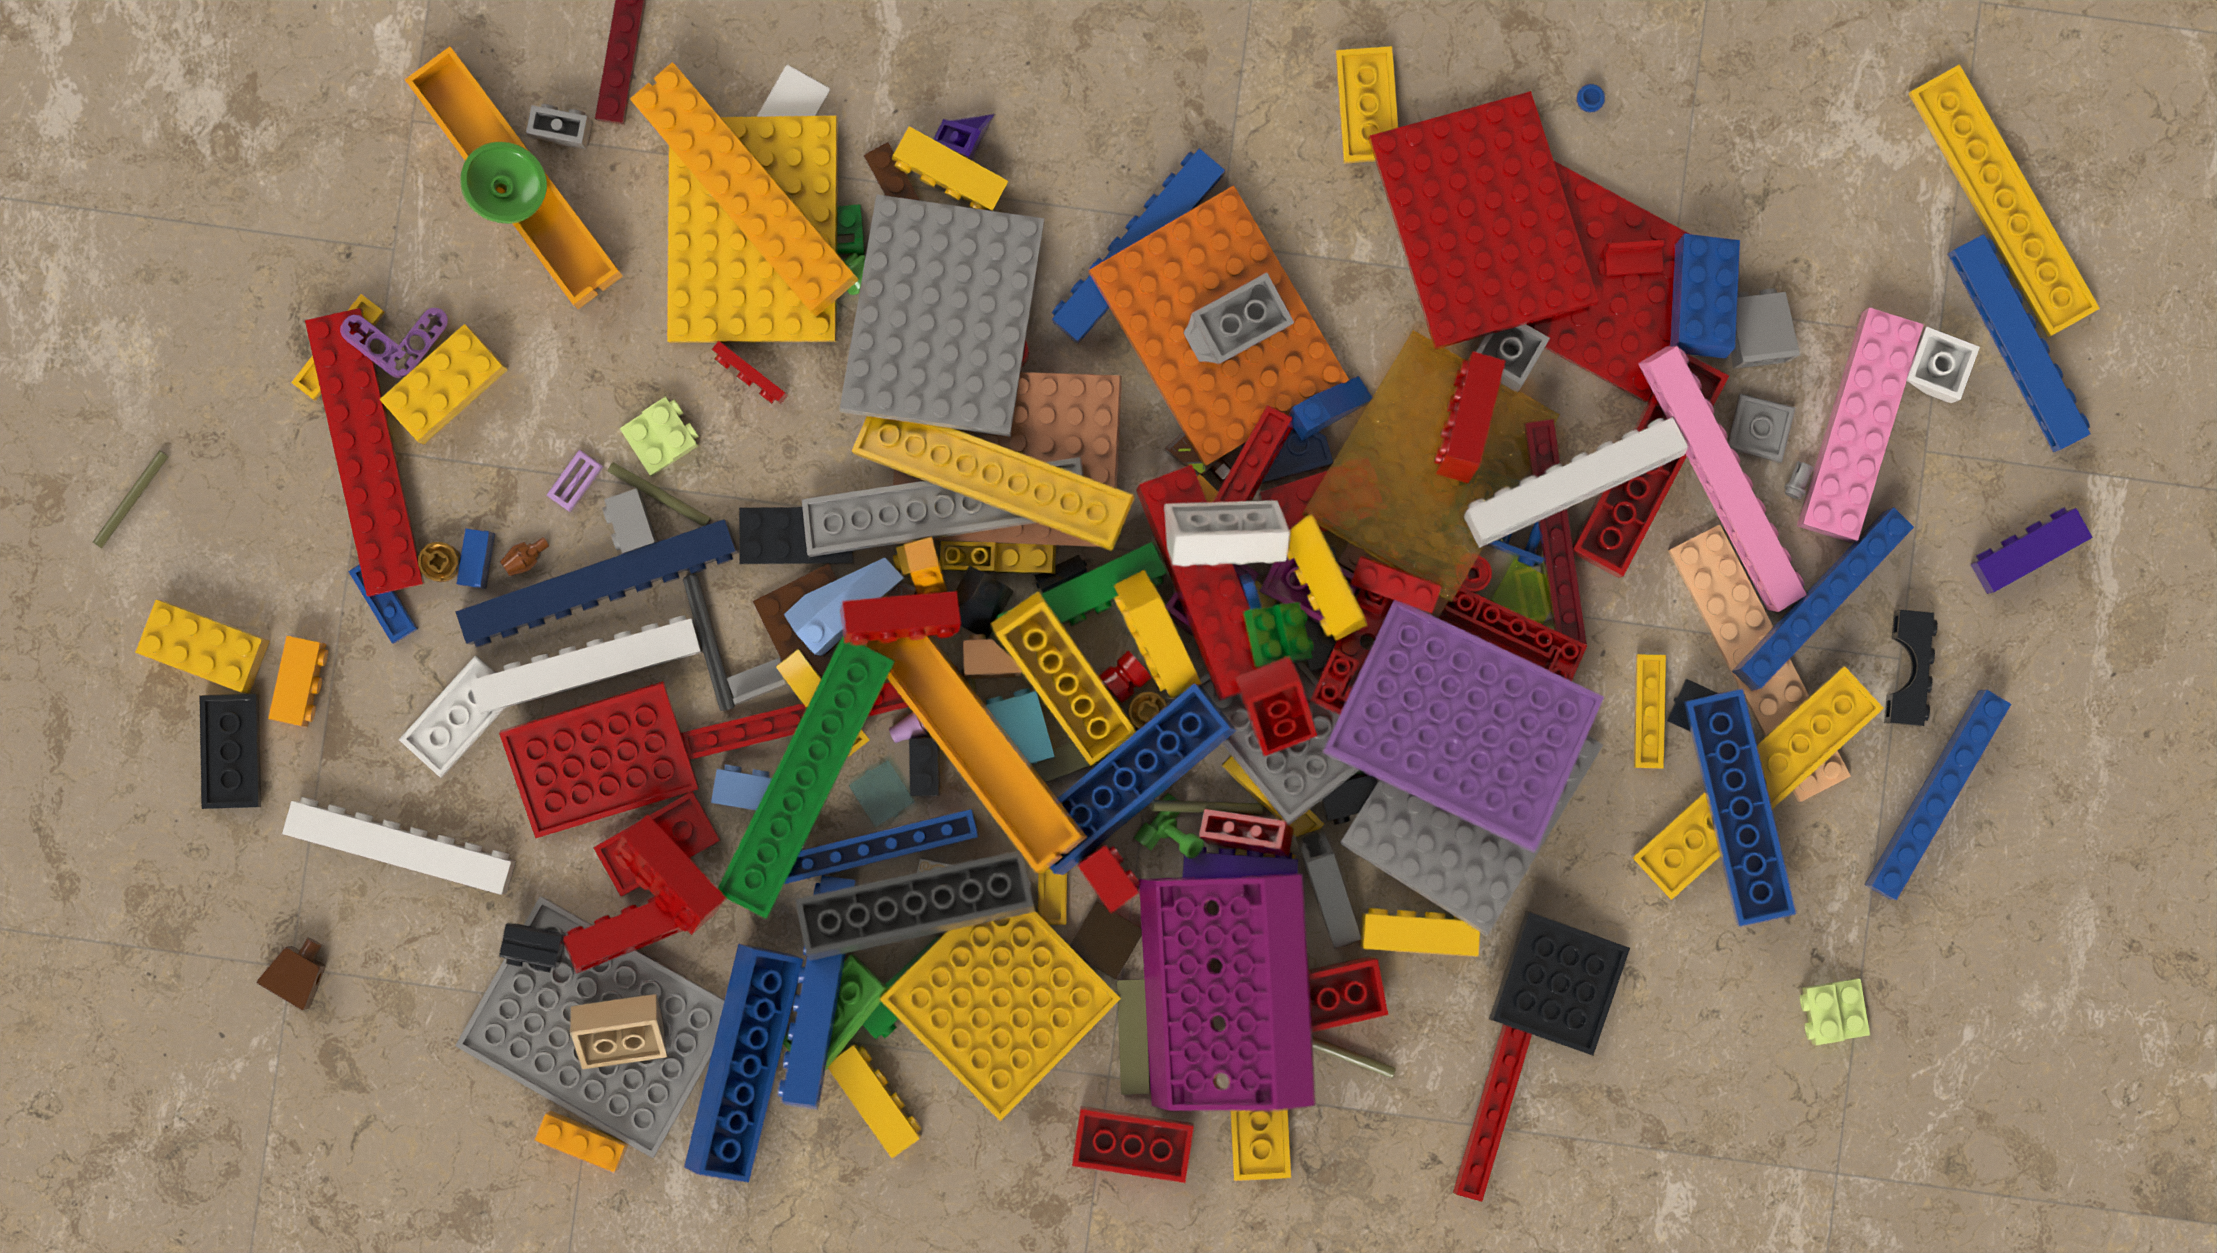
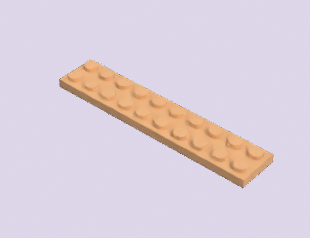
M1719 524L1668 551L1740 689H1743L1745 700L1764 737H1766L1810 696L1790 659L1761 689L1751 691L1732 672L1773 628V625ZM1838 750L1793 790L1798 802H1802L1851 776Z

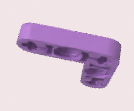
M439 308L428 309L421 315L399 345L359 315H352L346 318L341 324L340 332L347 342L391 376L403 378L416 367L447 326L448 318L445 312ZM436 315L439 318L437 323L440 327L435 325L427 334V332L423 331L430 323V319L427 316L432 318ZM348 323L350 325L358 323L360 325L358 328L360 333L365 336L369 331L372 335L362 344L360 341L364 337L359 333L351 335ZM417 335L424 340V348L422 350H415L410 346L411 336ZM374 339L381 340L385 345L384 353H373L370 349V342ZM407 352L411 355L404 363L407 369L396 370L395 366L397 363L394 359L399 361Z

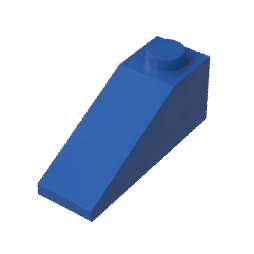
M1357 376L1345 383L1317 393L1292 407L1289 415L1293 419V428L1303 441L1367 405L1374 399L1360 377Z

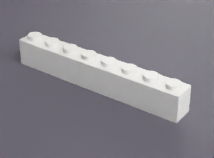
M1672 417L1665 421L1663 418H1659L1648 425V429L1638 432L1637 429L1626 433L1622 437L1623 440L1613 444L1612 441H1608L1597 447V451L1590 455L1584 452L1571 459L1572 463L1562 467L1561 464H1557L1545 471L1546 474L1539 478H1536L1535 475L1521 481V486L1512 490L1510 487H1506L1494 494L1495 497L1490 500L1479 499L1471 503L1464 518L1479 548L1684 456L1688 445L1674 418Z
M685 615L669 619L670 624L659 627L658 623L641 627V633L631 635L630 631L615 634V640L605 643L603 638L587 642V648L576 650L575 646L559 650V655L548 658V654H543L531 658L532 663L521 666L520 662H514L504 665V671L493 674L492 669L476 673L477 678L470 680L478 712L480 714L493 712L702 653L694 622L692 619L686 620Z
M301 797V801H291L282 832L284 835L493 893L507 894L516 862L508 859L510 855L508 853L493 850L492 854L481 852L482 846L466 842L463 847L454 844L455 839L443 835H438L437 839L427 837L428 831L411 827L409 832L399 829L400 824L397 822L383 820V823L380 824L373 822V816L360 812H356L355 816L344 814L345 808L329 804L328 809L317 806V800Z

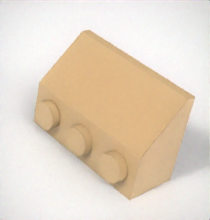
M656 994L571 1006V1035L582 1070L667 1057L662 1012Z

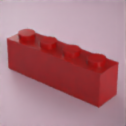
M957 591L842 601L840 608L844 643L851 642L852 645H864L872 640L890 643L896 641L897 638L909 637V640H921L929 635L948 638L953 636L954 633H958L961 625Z
M655 896L647 900L648 904L637 907L636 904L622 909L620 911L621 914L610 918V915H606L594 921L595 925L585 929L583 926H578L567 931V936L563 937V943L574 970L578 974L680 933L683 930L676 925L675 917L668 910L665 911L658 906Z

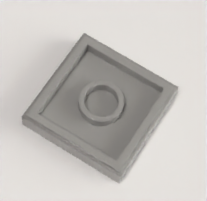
M1739 394L1727 441L1728 445L1736 452L1781 463L1796 407Z

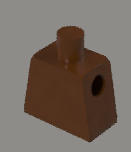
M307 937L300 950L293 946L286 947L256 983L301 1010L309 1009L326 968L323 963L315 959L322 944Z

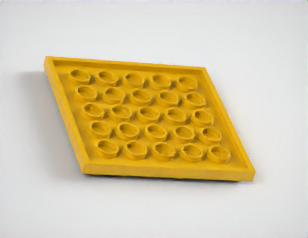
M1036 911L946 931L879 998L999 1121L1121 999Z

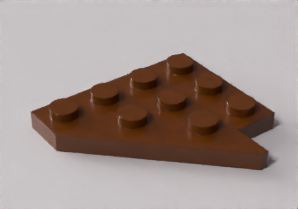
M830 564L822 566L753 601L781 660L783 661L799 649L821 678L841 639L823 656L815 655L795 633L784 614L804 595L837 580Z

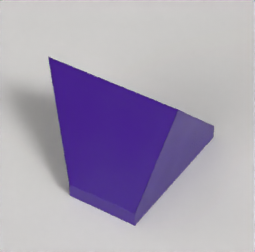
M995 114L952 121L943 119L933 140L972 161Z

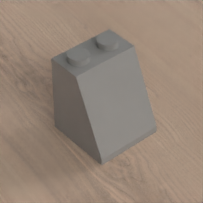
M1776 288L1761 290L1760 295L1749 296V292H1739L1737 294L1735 349L1731 352L1733 369L1788 363L1800 356L1786 292L1777 293Z

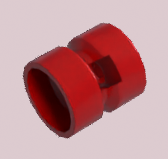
M1469 555L1460 559L1454 565L1455 568L1451 576L1454 584L1475 593L1484 589L1489 584L1492 578V569L1485 558L1479 555Z
M1129 650L1117 659L1116 667L1109 666L1099 675L1104 684L1121 703L1134 694L1133 688L1135 686L1140 688L1152 678Z

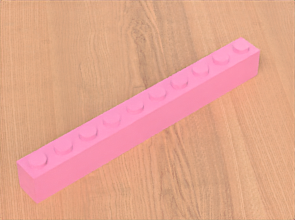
M1670 346L1638 363L1667 419L1674 418L1688 445L1685 454L1767 610L1780 612L1806 596L1807 594L1803 588L1805 585L1800 574L1794 571L1790 563L1792 559L1789 552L1781 546L1777 539L1779 533L1776 527L1769 523L1764 514L1766 512L1764 504L1759 498H1756L1752 491L1753 483L1751 479L1740 468L1738 454L1728 445L1725 429L1716 422L1713 416L1714 408L1707 399H1704L1700 391L1701 383L1694 374H1691L1687 366L1688 359L1686 354L1681 349H1678L1677 346Z

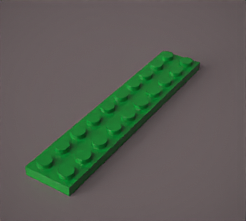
M842 637L717 888L726 899L765 919L768 918L895 663L894 660L864 645H852L851 642L844 643Z

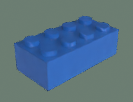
M1684 233L1676 243L1670 346H1677L1685 354L1725 359L1735 349L1740 240Z

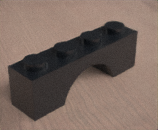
M1901 609L1894 611L1891 639L1900 643L1906 649L1912 666L1907 683L1900 690L1886 695L1884 723L1924 726L1925 721L1929 720L1930 705L1926 704L1927 693L1931 692L1933 684L1932 676H1929L1930 665H1933L1935 659V649L1931 648L1932 636H1936L1938 627L1937 620H1934V613Z

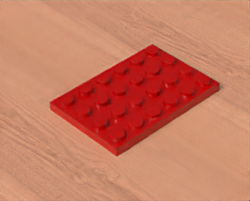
M664 681L503 729L499 732L535 839L699 789Z

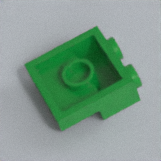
M1300 602L1278 604L1273 607L1256 608L1243 612L1256 668L1269 665L1289 656L1293 664L1312 658L1313 642L1307 637L1305 628L1307 615L1301 609Z

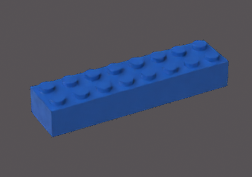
M1194 683L1057 798L1087 838L1070 852H1059L1062 858L1050 867L1054 874H1066L1150 804L1152 800L1156 799L1237 731L1202 686Z
M1743 689L1685 701L1686 714L1736 925L1741 927L1795 915L1796 910Z
M738 943L684 1168L698 1175L749 1183L798 983L799 972L803 962L802 958L785 952Z

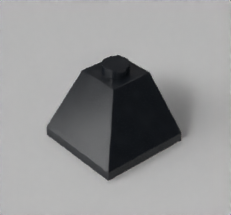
M969 565L956 589L961 621L960 626L976 635H986V639H988L993 630L991 623L998 619L997 615L1003 612L1014 591L997 579Z

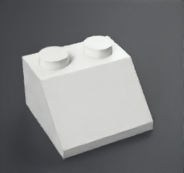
M1925 327L1906 381L1925 394L1949 403L1961 400L1980 347Z

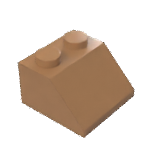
M969 635L968 640H963L965 679H970V675L971 679L1021 677L1022 670L1015 660L992 639H986V635Z

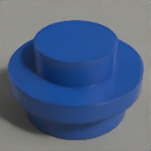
M1587 84L1578 91L1576 97L1577 104L1585 112H1596L1603 106L1605 94L1599 86Z

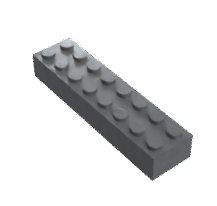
M1020 851L795 899L806 956L810 961L1035 912L1024 859Z

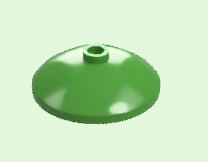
M493 142L480 146L468 156L461 170L460 186L466 202L477 214L493 222L510 224L529 218L540 208L546 195L547 180L540 162L528 150L508 142ZM496 188H503L505 193H498Z

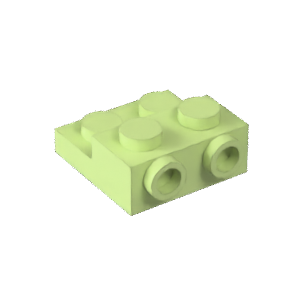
M667 397L662 398L642 411L641 415L619 428L651 477L699 446L695 441L699 437L690 423L684 424L680 418L683 411L675 399L669 401Z
M1856 978L1802 987L1803 994L1800 995V1005L1802 1011L1807 1013L1808 1023H1805L1804 1027L1808 1040H1811L1812 1044L1822 1045L1870 1035L1861 979Z

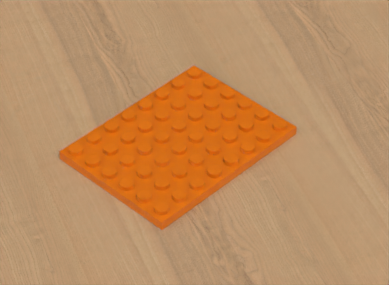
M1234 185L1088 271L1204 467L1247 442L1267 405L1290 416L1289 413L1292 407L1317 393L1349 381V378ZM1268 273L1294 324L1220 364L1199 362L1183 333L1189 324L1191 314Z

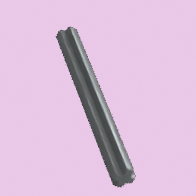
M696 574L684 577L683 583L719 709L727 711L733 709L735 704L699 577Z

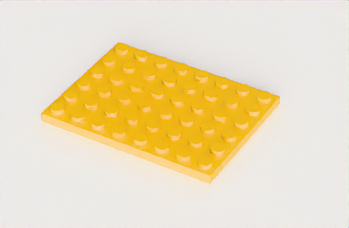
M721 117L837 253L838 117ZM669 146L667 342H837V299L817 317L811 313Z

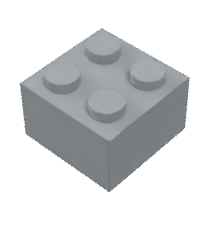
M1525 324L1486 335L1476 352L1505 360L1500 384L1518 393L1550 338Z

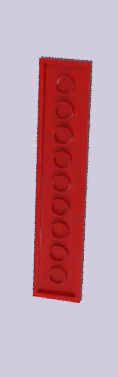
M357 308L305 320L366 595L370 597L423 585L424 580L418 566V553L385 407L379 400L382 398L375 363L347 342L340 332L342 322L349 316L359 315L364 318L363 310ZM348 323V326H350L349 333L351 335L359 333L364 337L360 341L364 344L365 340L369 337L368 333L364 336L358 330L360 327L358 323L354 325Z

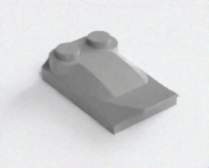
M1265 273L1193 312L1189 324L1183 333L1199 362L1220 364L1294 324V321L1268 273Z

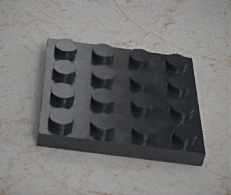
M1526 911L1489 1019L1594 1056L1630 948Z

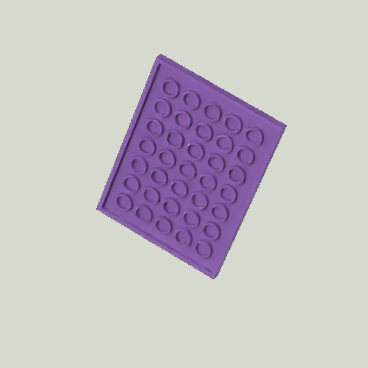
M1394 600L1323 752L1535 852L1604 697L1415 607Z

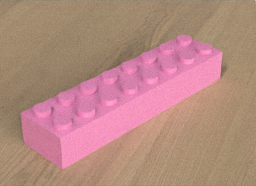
M1868 308L1862 312L1797 523L1798 527L1849 543L1858 541L1924 324L1873 308Z

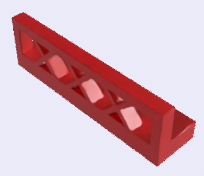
M1268 405L1266 406L1213 502H1245L1253 500L1293 429L1292 417Z

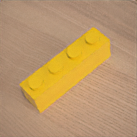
M910 126L907 128L892 156V160L896 161L894 166L906 173H910L911 170L921 175L920 180L931 187H935L937 184L945 188L944 193L957 201L963 198L970 202L969 207L974 209L993 211L1008 183V180Z
M855 1043L838 1055L828 1069L892 1159L920 1139L919 1131L922 1128L913 1115L908 1118L902 1108L905 1107V1104L896 1092L891 1094L886 1087L889 1081L880 1069L875 1071L869 1063L872 1057L863 1045L859 1048Z

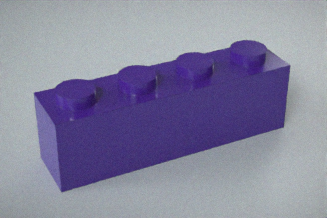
M2063 507L2051 513V520L2042 524L2041 521H2037L2026 527L2027 533L2018 538L2014 534L2000 542L2003 547L1994 552L1989 548L1977 554L1976 558L1978 560L1970 565L1987 594L1994 593L2093 538L2077 508L2067 511Z
M1203 847L1200 854L1193 859H1189L1184 855L1182 877L1207 879L1241 878L1250 875L1297 874L1298 859H1292V853H1289V857L1280 855L1265 857L1264 853L1248 850L1247 855H1235L1236 849L1219 848L1218 853H1207V847Z

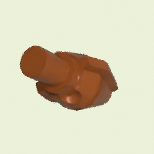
M543 537L533 544L529 543L526 545L525 542L514 545L500 563L509 576L528 571L538 562L536 560L539 556L538 554L548 548L549 544Z

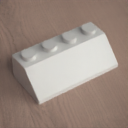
M1277 500L1165 504L1167 549L1173 565L1189 566L1191 564L1217 565L1219 563L1245 564L1247 562L1273 563L1275 561H1286L1290 532Z

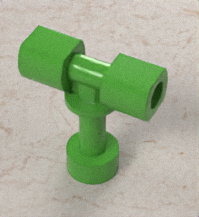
M1167 793L1162 800L1177 799L1173 797L1171 794ZM1160 811L1150 825L1145 822L1133 837L1150 851L1160 838L1171 837L1180 844L1179 851L1189 859L1198 856L1204 846L1203 840L1194 833L1186 835L1177 828L1175 818L1180 812Z

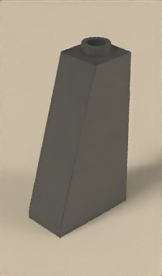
M1320 828L1295 837L1334 948L1349 946L1354 941L1360 940L1359 929L1336 858L1323 829Z

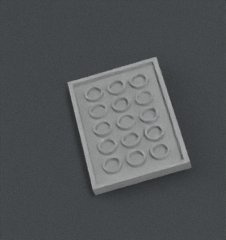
M1303 662L1293 665L1300 678L1317 736L1265 757L1253 733L1241 693L1220 701L1210 675L1207 673L1200 679L1201 684L1199 686L1203 687L1237 730L1222 745L1288 825L1360 770L1323 752L1340 715L1310 701L1318 680Z

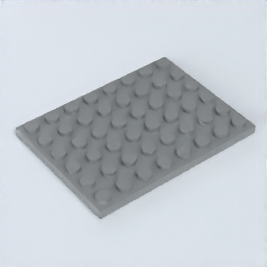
M876 194L840 412L1010 437L1044 228V218Z
M1587 735L1535 852L1381 779L1340 844L1487 936L1603 747V744Z
M542 896L539 897L524 924L526 926L566 933V936L567 931L575 927L583 926L585 929L592 926V924ZM564 945L560 966L558 968H551V972L535 970L534 964L523 962V967L506 964L505 958L455 1046L654 1158L711 1058L725 1000L638 950L576 974ZM656 994L662 1012L667 1057L582 1070L571 1035V1006Z

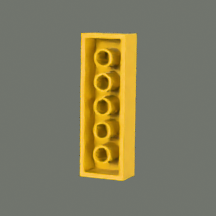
M1039 591L991 623L997 637L1090 766L1118 748L1137 732L1130 719Z

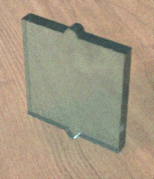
M888 760L872 771L867 770L865 772L866 775L849 785L875 827L892 816L897 817L898 812L915 802Z

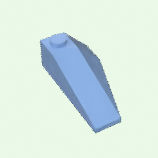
M882 558L804 595L784 615L795 633L815 655L823 656L843 637L840 614L842 601L886 597L905 578L887 558Z

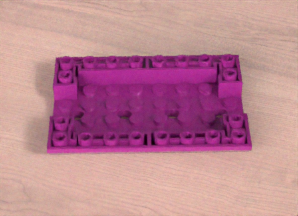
M1303 874L1250 875L1241 878L1194 879V877L1140 878L1139 892L1151 1106L1168 1111L1286 1110L1315 1106ZM1210 900H1215L1219 904L1220 909L1216 916L1211 915L1207 910V904ZM1214 957L1220 959L1223 964V969L1220 973H1215L1210 967V962ZM1216 1015L1222 1016L1226 1021V1027L1223 1031L1217 1030L1214 1026L1213 1021ZM1219 1073H1223L1229 1078V1086L1226 1089L1221 1088L1217 1083Z

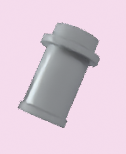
M1797 461L1789 484L1784 486L1786 489L1785 494L1799 500L1802 495H1806L1805 487L1814 468L1809 464Z

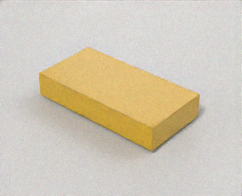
M1048 868L1043 873H1038V915L1048 925H1066L1067 873L1064 875L1054 874L1051 868Z

